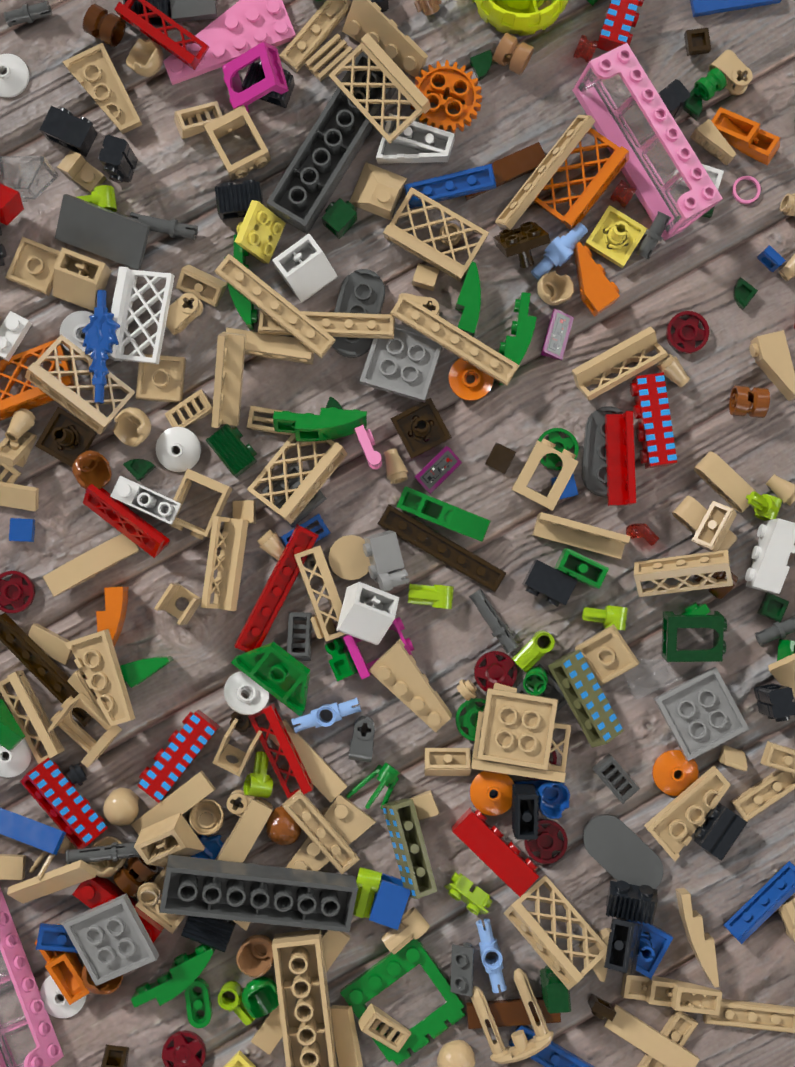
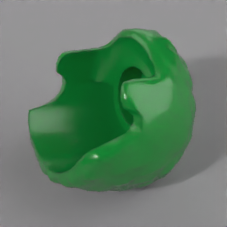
M257 977L251 980L243 989L242 1003L252 1018L257 1019L266 1016L279 1006L277 984L269 977Z

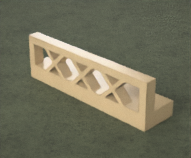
M650 326L572 370L577 388L590 401L668 357V354L657 342L656 332ZM654 349L658 353L653 357L646 356L647 353ZM631 362H638V365L633 368L626 367ZM611 373H619L618 376L613 379L607 378V376ZM591 384H599V386L592 391H589L586 388Z
M226 327V332L246 335L245 355L313 365L314 352L296 338L259 334L258 332Z
M222 332L218 335L211 427L219 428L222 424L239 425L246 344L245 334Z
M543 512L537 515L532 534L535 537L616 559L622 558L624 546L629 543L631 537Z
M213 516L201 602L202 608L236 611L249 520ZM221 521L224 522V530L222 533H220ZM220 546V555L217 556V548ZM217 568V577L214 579V571ZM214 591V602L210 603L211 594Z
M321 546L295 554L296 563L325 641L327 642L345 635L342 632L329 635L326 629L329 618L335 620L338 625L342 603ZM309 554L312 555L315 563L313 570L303 566L301 557ZM305 571L311 573L309 579ZM313 575L320 577L323 585L320 592L311 588L310 581ZM313 593L319 595L318 598H317V600L315 599V596H314ZM321 596L329 601L331 609L328 614L319 610L318 603ZM322 615L326 616L325 622L323 621Z
M728 550L634 563V578L639 597L733 586ZM725 571L727 578L717 580L712 575L715 572ZM691 575H699L702 577V580L693 583L688 578ZM667 578H675L679 581L676 585L665 583ZM652 581L656 585L653 588L643 589L641 582Z
M16 671L8 675V678L0 681V692L14 719L26 736L25 740L38 765L48 757L51 759L65 751L55 730L53 729L50 733L47 731L51 723L24 671ZM11 683L17 696L9 694L5 685ZM19 701L21 702L25 712L27 713V716L19 713L17 709ZM30 721L38 736L30 734L28 730ZM40 742H42L48 754L42 757L38 749Z

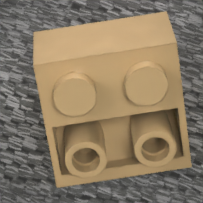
M62 247L54 267L53 296L94 312V308L97 307V290H105L112 271L103 262Z
M181 812L142 829L134 845V848L147 865L160 867L167 866L168 855L190 857L205 849Z

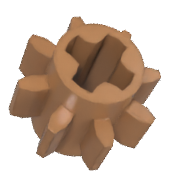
M441 0L414 1L417 12L423 10L425 16L436 13L440 9L439 4L442 3Z

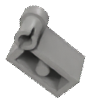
M389 530L364 537V554L366 557H369L371 566H368L371 579H374L379 584L380 589L387 592L392 590L393 587L408 584L409 578H406L408 573L403 569L404 564L396 532Z

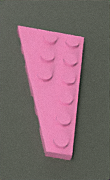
M239 0L195 35L209 46L208 51L195 70L172 54L163 62L172 85L221 68L263 41L277 47L291 42L296 34L282 0ZM196 43L186 45L187 51L194 56L202 48Z

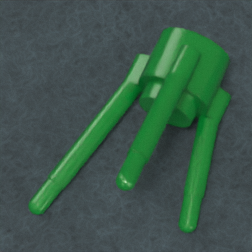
M387 762L383 766L379 764L346 797L350 798L378 774L379 776L376 779L381 783L365 808L369 809L384 786H387L388 790L380 807L383 810L382 805L387 804L394 786L399 780L400 772Z

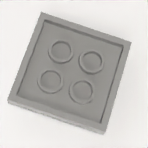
M395 323L394 339H373L360 378V384L425 403L443 347L415 329Z
M712 667L653 698L687 761L749 729L716 667Z
M127 893L67 919L63 924L96 986L156 961L159 957V953Z

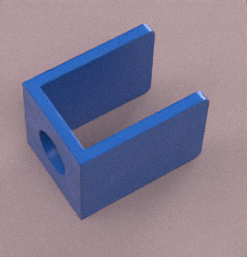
M382 874L377 894H375L371 907L370 921L398 930L410 895V889L403 887L402 879Z

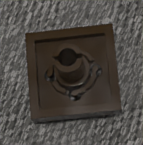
M525 222L520 225V228L514 230H502L499 232V235L493 237L495 245L506 257L518 254L521 268H528L527 263H529L530 267L534 265L531 249L551 243L549 234L536 222Z
M431 398L427 399L425 403L421 402L390 418L411 460L452 439ZM408 432H409V435H410V436L412 435V432H413V433H414V436H413V437H409V436H408Z
M57 407L35 446L72 467L75 459L82 452L89 449L98 433L77 417Z

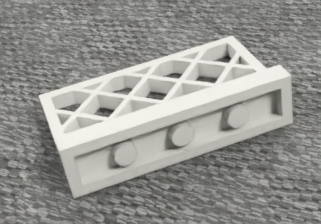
M119 266L111 313L114 314L112 320L120 325V328L116 331L119 345L114 344L112 346V354L107 353L110 359L121 362L125 360L159 364L175 275L171 273L131 270L128 267ZM144 277L148 283L138 290L136 287L137 278ZM166 279L165 288L158 292L154 285L159 280ZM152 288L156 295L146 302L142 294ZM140 298L144 305L134 312L132 309L133 302ZM160 300L162 303L161 310L154 314L150 307ZM148 310L152 317L142 324L138 316ZM135 320L139 328L130 334L128 331L129 324ZM156 322L158 325L157 332L150 336L146 329ZM143 332L147 340L138 346L134 338ZM131 342L135 350L129 355H123L125 346ZM150 344L154 348L152 358L145 357L142 352Z

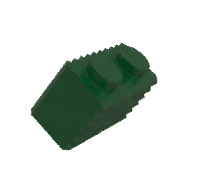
M225 424L207 438L206 441L232 475L237 478L257 462L254 457L257 453L249 443L246 446L241 441L243 435L236 426L231 428L228 424Z
M548 965L545 966V968L540 970V981L542 987L541 995L547 1011L550 1014L571 1012L570 990L565 987Z

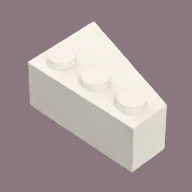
M387 121L384 130L389 136L396 130L397 121ZM414 121L391 144L382 136L376 156L377 164L448 162L455 141V134Z
M778 518L764 521L759 526L757 531L759 540L751 553L753 562L745 575L746 587L771 594H780L790 568L787 566L790 553H795V523Z

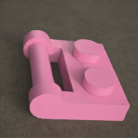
M361 425L355 428L356 436L370 468L378 470L382 466L381 454L374 451L372 447L375 445V440L370 429L365 430L364 426Z

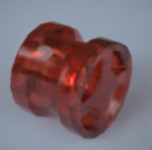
M582 35L573 57L576 59L583 58L586 63H589L599 41H590L587 39V36Z
M621 180L610 200L613 202L618 201L621 207L625 209L637 188L629 187L624 180Z

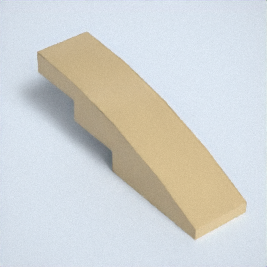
M120 534L43 576V579L53 597L138 553L139 549L129 538Z
M201 770L134 821L131 826L139 835L141 830L180 812L183 815L213 792L215 787Z
M251 798L242 817L237 821L215 860L243 863L273 809Z
M677 888L676 895L679 913L686 937L706 977L715 988L719 987L714 939L708 932L704 933L702 916L697 910H692L691 894L685 888Z
M624 973L621 996L628 999L644 1000L651 1005L672 1007L675 1011L719 1016L722 991L669 978L652 976L650 979L639 973Z

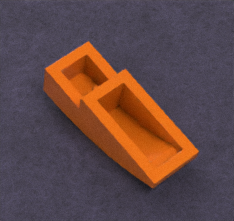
M722 107L719 108L711 120L731 146L767 166L780 148V137L761 130L760 123Z
M128 587L104 588L105 611H96L97 632L109 629L114 647L126 618Z
M39 950L47 962L45 968L69 1005L90 993L83 985L81 978L82 966L75 952Z

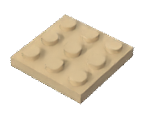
M488 688L477 759L548 770L558 699Z

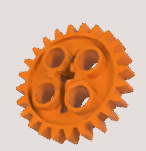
M446 60L445 66H441L440 62L437 61L436 68L429 64L428 72L421 70V78L415 77V86L430 103H435L437 107L430 108L425 114L422 113L419 123L424 124L426 122L429 126L445 131L451 130L454 134L457 127L462 132L464 131V123L471 126V118L477 119L478 113L476 111H480L481 104L479 103L482 102V95H479L482 88L477 86L478 78L472 79L473 71L466 74L465 65L458 69V64L455 62L451 67L448 60ZM441 82L443 86L436 87L434 83ZM462 88L465 92L457 93L455 89ZM456 109L459 113L451 114L448 111Z

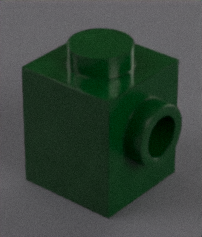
M339 198L336 202H331L326 208V213L322 217L323 225L338 239H341L357 221V209L351 202H344Z

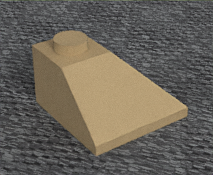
M366 162L349 202L355 207L391 220L407 178Z

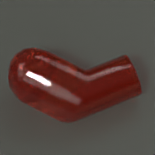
M645 523L631 524L626 528V535L631 536L630 539L644 538L651 546L660 539Z

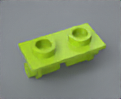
M455 872L450 879L453 883L444 885L449 890L448 894L457 901L462 900L466 903V908L473 914H487L489 911L484 907L489 908L493 900L490 899V895L478 886L475 887L473 892H470L469 890L473 882L463 874Z

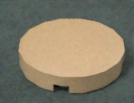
M354 535L343 536L336 540L330 548L329 564L333 572L340 578L356 580L367 575L369 572L368 566H371L369 557H366L364 554L363 544H365V540Z

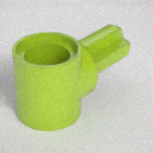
M97 186L91 192V195L76 197L117 212L115 189L113 186Z
M755 491L746 496L748 504L753 506L756 512L755 517L764 521L776 519L782 504L780 498L768 494L760 495Z
M607 605L605 609L585 607L582 612V619L584 621L603 623L605 628L614 624L617 630L625 631L628 608Z
M256 752L253 773H249L244 781L243 791L247 796L269 798L272 793L273 780L270 775H267L269 759L266 752Z
M233 980L224 983L218 995L219 1006L229 1012L234 1011L246 1026L250 1025L255 1018L250 1016L242 1003V988L240 984ZM230 991L234 993L235 998H227L225 992Z

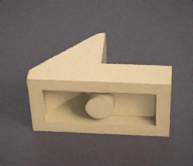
M72 150L69 151L57 166L61 172L90 194L94 191L95 187L101 186L106 180L104 174L90 165L81 154Z
M27 431L17 442H12L5 438L0 443V462L11 467L15 464L24 467L37 435Z

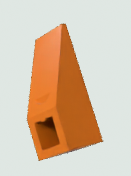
M578 242L573 251L580 296L583 303L595 317L618 300L620 297L618 294L619 289L614 282H610L607 279L604 268L600 264H596L592 259L590 249L587 246H583L581 242Z

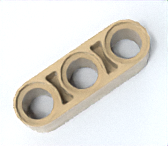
M709 451L694 467V471L732 508L743 513L749 507L746 496L755 490L717 454Z
M687 495L672 514L695 535L708 510L693 497ZM729 530L718 551L728 550L735 543L737 537L732 531Z

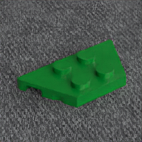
M275 642L238 655L232 660L231 663L297 715L302 716L306 709L310 669Z

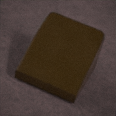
M496 442L485 465L505 474L516 452Z
M106 1044L101 1067H127L129 1047Z

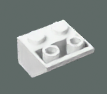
M310 234L304 236L272 260L276 270L301 303L338 277L325 254Z
M361 582L348 586L336 630L379 645L395 619L399 597Z

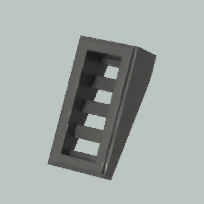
M289 612L287 652L298 661H311L312 622L310 619L312 613ZM294 621H307L306 625L294 624ZM294 630H306V634H295ZM294 639L306 640L305 643H294ZM305 649V653H295L293 650Z
M607 754L592 768L622 804L640 789L610 754ZM613 765L614 768L604 775L603 772ZM618 771L620 774L610 782L608 779ZM624 777L625 781L615 788L614 785ZM630 784L632 788L621 796L619 792Z

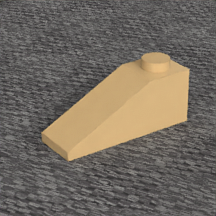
M784 330L757 336L750 341L749 349L751 356L755 358L756 364L788 401L794 400L795 371Z

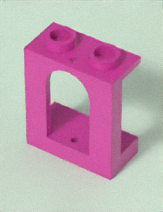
M264 41L222 66L224 81L228 87L230 103L233 109L244 105L249 113L247 105L268 93L275 91L282 95L289 91L278 50ZM260 59L265 78L243 91L238 71Z
M397 617L388 630H394L399 634L400 639L405 645V650L409 655H412L411 651H414V647L410 638H404L401 631L405 627L401 618ZM350 635L344 636L343 639L361 679L369 677L371 675L369 669L378 659L366 664L357 644L363 640Z

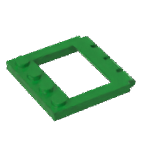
M414 938L395 955L391 952L340 990L343 998L349 1006H352L353 1012L360 1019L367 1009L365 1003L418 964L422 966L446 1000V1003L410 1029L411 1035L398 1053L372 1038L388 1062L393 1060L397 1066L411 1057V1053L408 1050L409 1047L416 1053L430 1043L427 1036L428 1033L435 1039L449 1029L446 1023L447 1019L451 1025H454L466 1016L462 1009L464 1007L463 1001L457 993L450 992L451 984L419 939L414 940Z

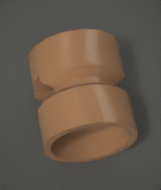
M506 32L496 48L493 61L502 66L509 65V70L521 75L532 57L534 47L525 42L519 44L516 37Z

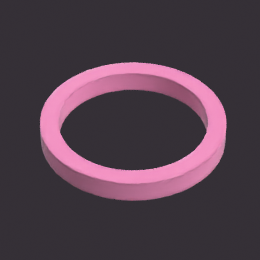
M751 176L738 178L732 186L733 197L742 204L753 203L761 192L759 182ZM750 180L756 185L757 194L753 199L743 200L737 195L736 185L739 181Z

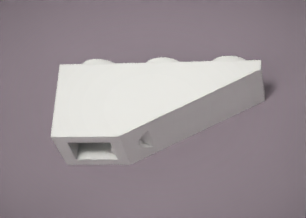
M122 476L119 477L110 496L171 525L182 505Z

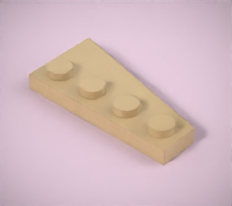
M353 0L342 32L359 43H362L361 38L368 33L400 69L413 77H419L428 55L408 35L405 36L397 28L398 25L381 12V8L375 2L372 3L370 0Z
M103 43L63 61L65 67L122 134L143 125Z
M109 629L66 642L67 649L71 650L76 658L74 661L77 667L82 669L87 678V685L90 689L94 690L98 697L96 701L110 726L134 720L135 715Z
M399 639L370 667L369 672L433 731L437 732L451 719L452 713L437 691L432 689L425 674L421 673L416 666L415 659L412 655L408 654L404 648V643Z
M712 766L644 826L676 862L682 848L690 843L692 840L691 836L698 826L701 827L708 812L716 807L731 784L715 766Z
M341 794L335 798L323 815L348 845L376 823L374 818ZM307 837L285 868L318 871L329 862V859Z

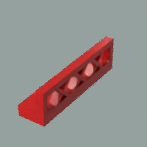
M127 0L124 5L118 2L114 9L122 19L193 70L197 68L209 49L206 43L146 0ZM135 1L143 5L144 14L137 15L130 10ZM159 16L162 19L163 27L155 28L150 24L149 18ZM178 30L181 33L182 41H173L168 37L167 31ZM196 43L202 48L194 56L187 51V44Z
M625 411L623 414H606L608 506L636 504L633 411Z
M93 484L89 485L86 489L83 504L153 558L168 546L170 539L122 502L110 497L111 494L105 489H98Z
M275 704L264 707L256 714L249 715L248 717L256 733L259 730L267 732L265 737L262 733L259 740L287 798L289 799L300 789L303 794L312 791L314 787ZM265 713L270 724L269 728L259 726L255 717ZM269 734L276 736L280 745L278 750L269 747L267 743ZM279 755L286 757L290 765L289 770L279 768L277 764ZM289 776L296 778L300 788L292 792L287 785Z

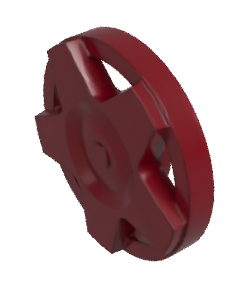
M680 312L667 325V341L673 349L680 353L690 354L697 352L708 341V323L703 316L696 312ZM681 316H690L686 321L680 318ZM699 321L702 323L704 330L698 327ZM672 326H673V328H674V330H675V332H674L673 334H671V327H672ZM702 341V343L695 348V342ZM681 343L683 345V348L679 347L677 344Z
M7 571L0 574V610L5 613H19L31 605L35 596V586L30 577L19 571ZM12 575L9 581L3 580L4 577ZM23 578L26 580L28 585L23 584ZM29 596L27 602L25 603L24 598ZM11 604L15 610L7 609L5 606Z
M490 651L483 654L477 660L474 667V677L479 687L486 692L488 688L493 689L495 683L512 687L516 681L517 668L513 659L506 653ZM496 655H501L506 659L499 661ZM486 658V665L479 667L480 663ZM511 668H513V676H512V678H511V676L508 674V671H509ZM479 678L486 680V686L482 685Z
M550 819L538 820V838L529 841L524 840V845L527 853L533 860L543 864H550L558 861L565 854L568 839L565 830L560 824ZM541 824H550L546 828L541 826ZM559 830L563 835V840L557 837ZM539 851L541 858L535 856L532 852ZM553 851H560L556 856L551 858Z
M186 1030L172 1034L165 1042L162 1050V1059L165 1067H202L206 1058V1047L201 1037L194 1032ZM185 1036L190 1037L194 1040L191 1042H187ZM174 1039V1047L167 1048ZM200 1049L202 1053L201 1060L196 1055Z

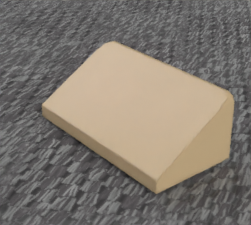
M186 265L181 270L176 288L185 293L194 294L198 299L217 307L228 284L191 265Z
M712 501L692 542L710 552L718 551L737 515L735 510Z
M38 623L33 624L28 636L47 656L66 665L72 655V651L68 650L65 645L69 640Z
M425 748V776H470V748Z

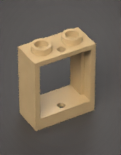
M244 105L204 125L207 135L232 181L236 178H244L248 175V172L256 168L261 169L271 161L269 151ZM247 124L260 150L231 165L218 139Z
M187 468L173 499L174 501L183 505L193 481L221 493V496L206 529L177 518L178 513L173 524L169 526L181 531L185 527L192 530L190 535L203 540L204 536L211 537L213 516H221L232 488Z

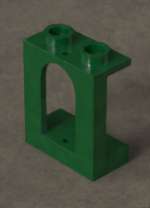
M663 611L662 657L666 662H722L723 654L726 653V642L723 640L724 632L727 631L726 618L718 611H714V615H675L672 611ZM677 628L714 629L713 648L707 650H677Z

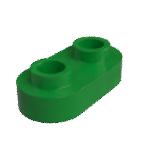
M196 978L185 989L187 1016L189 1023L193 1027L204 1028L209 1024L213 1014L210 989L204 979ZM194 987H200L202 992L197 993ZM202 1010L204 1011L205 1015L200 1016L198 1015L197 1011Z

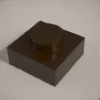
M708 28L686 30L684 38L687 56L707 54L711 51Z
M591 994L588 1004L592 1014L599 1019L604 1020V1018L613 1021L616 1015L613 1005Z

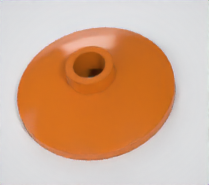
M459 358L449 371V385L452 391L461 399L468 401L481 399L489 393L493 386V377L462 358ZM473 376L475 382L468 383L466 378Z
M669 750L662 753L656 759L652 775L656 786L662 792L670 796H679L698 779L699 771L694 759L687 761L681 750ZM677 770L681 771L679 778L674 777V773Z
M482 771L476 775L471 783V801L475 808L485 815H501L512 806V785L514 782L508 774ZM491 790L498 791V795L495 798L489 796Z

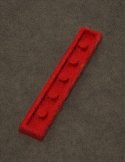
M297 524L234 645L235 648L248 652L261 647L300 572L294 555L311 549L319 536L318 534ZM307 555V556H304V557H301V561H302V564H303V565H304V563H305V561H306L308 555Z

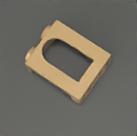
M543 438L542 442L536 441L531 454L511 489L553 511L579 461L574 459L575 454L565 449L561 453L554 449L556 444ZM548 453H554L560 456L563 466L548 496H545L527 485L542 457Z
M81 692L75 698L70 696L61 705L63 710H59L50 719L53 723L47 731L50 733L59 726L88 753L81 761L88 768L104 753L122 729L118 725L110 726L102 710ZM78 707L85 710L107 732L98 741L94 740L74 721L72 717L73 708Z

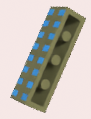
M580 649L567 653L548 665L592 748L608 744L624 731Z
M401 798L382 805L403 887L410 889L409 897L419 899L437 892L413 799Z

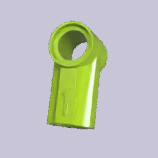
M410 584L408 603L452 609L454 586Z
M544 630L536 632L533 638L512 659L527 673L547 652L553 649L555 644L553 636ZM544 635L548 636L550 640L548 646L539 647L537 644L538 638Z
M359 867L356 878L358 891L353 915L360 918H369L375 893L377 894L379 889L381 872Z

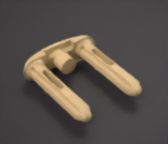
M520 968L514 971V982L535 1032L533 1039L527 1040L524 1030H518L511 1034L514 1046L505 1047L484 992L478 986H473V995L470 997L492 1051L490 1059L498 1064L518 1062L539 1053L551 1043L554 1032L549 1031L527 974ZM530 1001L533 1002L540 1020L539 1022H536L528 1004ZM486 1019L491 1024L496 1040H493L485 1022Z

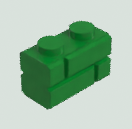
M568 548L563 549L555 565V569L581 583H586V585L594 589H600L609 570L608 567Z

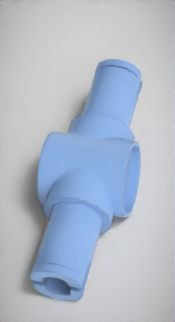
M579 222L566 236L563 235L561 238L557 236L544 250V258L531 270V274L539 280L542 275L548 273L553 267L556 268L558 265L560 267L564 265L574 254L575 245L588 232V229Z
M356 697L340 704L337 702L323 704L319 708L311 710L309 714L292 718V725L300 723V725L294 726L295 733L314 726L315 728L328 727L334 722L342 720V717L362 712L360 705L352 707L359 704L358 698ZM322 710H330L333 718L330 721L323 720L320 716Z
M489 918L484 919L485 927H483L481 920L476 921L481 941L479 943L480 956L485 971L489 974L492 992L499 993L498 984L500 985L501 992L507 990V986L505 985L502 972L504 968L503 958L497 939L493 936L491 921ZM488 952L497 953L494 959L489 960L485 957Z

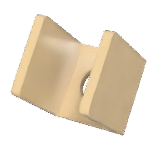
M171 583L154 609L157 611H167L179 619L178 625H185L201 604L202 598L179 583ZM180 597L186 598L189 602L184 611L176 607V601Z
M235 718L223 737L213 764L240 777L252 756L262 731H258L246 753L228 744L238 722V719ZM226 756H235L238 759V763L228 762Z

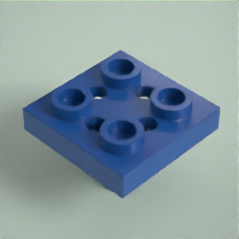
M630 919L626 920L643 925L636 971L651 979L673 937L653 924L635 922Z

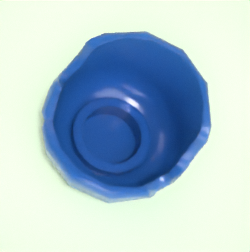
M547 781L538 788V809L549 819L561 818L562 812L569 808L570 792L567 786L561 782Z

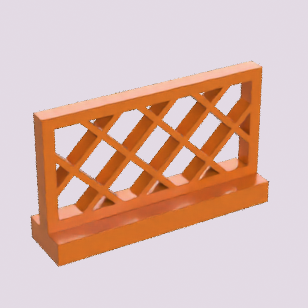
M590 128L587 133L595 138V145L582 147L580 141L578 143L579 148L575 147L570 153H580L581 163L568 165L566 159L564 161L565 166H560L556 171H566L567 182L554 184L552 176L550 179L551 184H546L541 190L542 192L543 190L552 189L553 200L542 201L537 196L533 201L564 223L569 230H572L583 220L629 161V151L626 148L617 146L593 128ZM608 147L614 151L610 158H599L598 149ZM596 150L597 160L583 161V152ZM598 165L596 176L585 178L584 167ZM582 168L583 179L569 181L568 170ZM583 183L584 191L582 194L571 196L570 186ZM567 186L569 197L555 199L554 188ZM569 202L570 209L565 216L557 212L556 204Z
M56 339L13 355L9 362L4 359L0 360V378L2 376L9 379L4 391L0 389L2 394L0 397V421L12 417L14 412L21 408L30 410L54 401V399L38 387L30 385L31 382L29 380L22 382L17 377L22 368L27 370L28 367L24 365L27 358L34 356L39 359ZM62 344L57 347V355L65 356ZM46 361L52 364L48 371H55V361ZM61 361L62 364L59 363V367L63 368L64 371H70L67 361ZM13 364L17 367L12 376L3 374L6 366ZM72 375L61 377L64 385L75 386ZM15 382L23 385L19 394L12 395L9 393Z

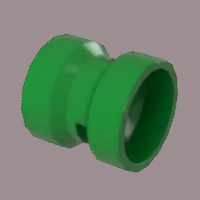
M713 68L707 73L705 78L702 77L697 80L694 87L700 91L701 99L708 101L715 95L716 91L719 92L727 86V81L719 69Z
M534 667L526 673L523 687L528 694L537 696L545 691L548 683L546 671L542 668Z

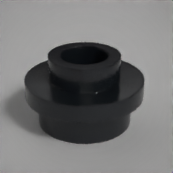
M79 763L75 766L70 765L71 771L67 774L71 782L82 786L83 782L88 779Z

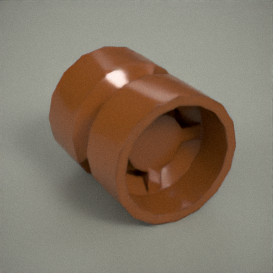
M735 385L730 394V414L745 416L748 413L750 417L764 418L770 405L769 389L754 387L750 390L749 387Z

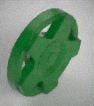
M552 428L545 431L539 437L538 441L541 442L548 435V441L556 444L554 449L561 453L564 449L569 451L574 446V454L576 455L574 459L576 460L579 451L578 442L569 431L562 428ZM559 432L567 435L568 437L562 439L559 435ZM548 453L546 454V462L543 458L540 460V463L547 469L555 471L562 469V466L556 467L559 461L562 462L557 454Z
M482 698L466 700L456 712L455 721L457 729L462 736L471 741H475L478 712H483L485 705L478 707L475 702L486 703V700ZM465 707L466 714L460 716L462 709ZM461 727L468 728V735L462 730Z

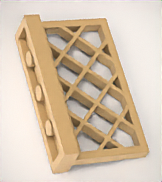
M366 33L361 38L362 43L329 74V77L386 141L391 144L422 113L425 114L431 108V105L423 93L375 40ZM364 52L368 57V66H355L356 57ZM342 71H351V83L340 82L337 76ZM355 71H367V83H354ZM371 71H381L383 73V83H370ZM354 87H366V99H356L354 97ZM370 88H382V100L369 99ZM386 88H396L398 90V100H385ZM369 104H382L381 116H371L369 114ZM385 104H398L397 116H385ZM401 104L412 105L415 111L409 117L401 116ZM384 121H397L396 130L389 136L384 130Z
M411 187L383 234L387 240L435 268L440 269V271L457 281L462 282L471 261L476 257L489 232ZM413 195L422 201L423 208L410 211L408 203ZM436 208L441 211L442 219L429 222L428 210ZM424 212L427 223L414 226L411 215ZM409 216L412 227L402 230L396 226L399 218ZM452 220L460 222L462 230L449 234L446 222ZM444 223L446 235L434 238L431 226ZM428 227L431 239L419 240L415 230ZM475 231L482 235L478 243L468 245L466 233ZM463 234L466 246L453 249L450 237ZM448 238L450 250L438 251L435 241ZM467 250L469 258L466 264L462 265L457 262L454 253Z
M61 334L42 356L27 368L25 378L101 435L109 423L133 397L135 391L109 372L106 375L107 386H104V389H108L110 399L104 400V404H111L112 413L108 417L103 415L99 411V405L103 404H96L94 400L85 401L80 396V390H92L94 399L95 386L92 385L94 372L76 370L75 360H84L88 363V367H90L93 359ZM62 343L70 350V355L58 356L56 348ZM71 360L73 371H60L58 361ZM44 361H55L56 371H46L40 365ZM73 375L75 386H66L62 383L61 376ZM77 375H90L91 385L79 386ZM112 389H121L127 395L124 399H114Z
M293 433L248 487V492L275 511L289 524H292L348 455L344 447L339 443H335L332 440L297 441L294 443L296 436ZM327 443L331 446L326 453L317 454V444ZM313 445L314 455L302 457L301 446ZM297 447L298 457L286 459V452L289 448ZM314 460L315 467L311 471L303 472L302 461ZM299 462V473L288 474L287 464ZM277 465H283L284 475L272 477V469ZM300 477L298 488L289 489L288 479ZM284 480L285 490L273 492V481ZM269 482V493L259 494L255 491L261 483ZM286 495V502L279 509L274 505V496Z
M478 712L471 769L565 783V769L571 732L570 724L554 723V729H565L564 739L557 744L552 739L554 746L550 750L551 753L557 749L561 754V765H554L549 762L548 770L477 759L484 712ZM563 744V750L561 751L559 746Z
M546 875L504 912L506 917L568 990L575 986L607 953L608 946ZM542 884L550 891V898L539 897V887ZM524 900L535 901V912L527 911L521 903ZM540 902L550 903L551 915L540 913ZM555 904L562 905L565 908L566 917L556 916ZM540 918L551 920V931L543 930L540 926ZM556 921L566 922L567 934L556 932ZM571 923L578 924L582 928V936L572 934ZM556 937L567 939V950H561L556 945ZM572 940L583 941V953L573 951ZM588 942L595 943L601 952L598 955L588 954ZM573 957L584 958V969L581 972L573 965Z

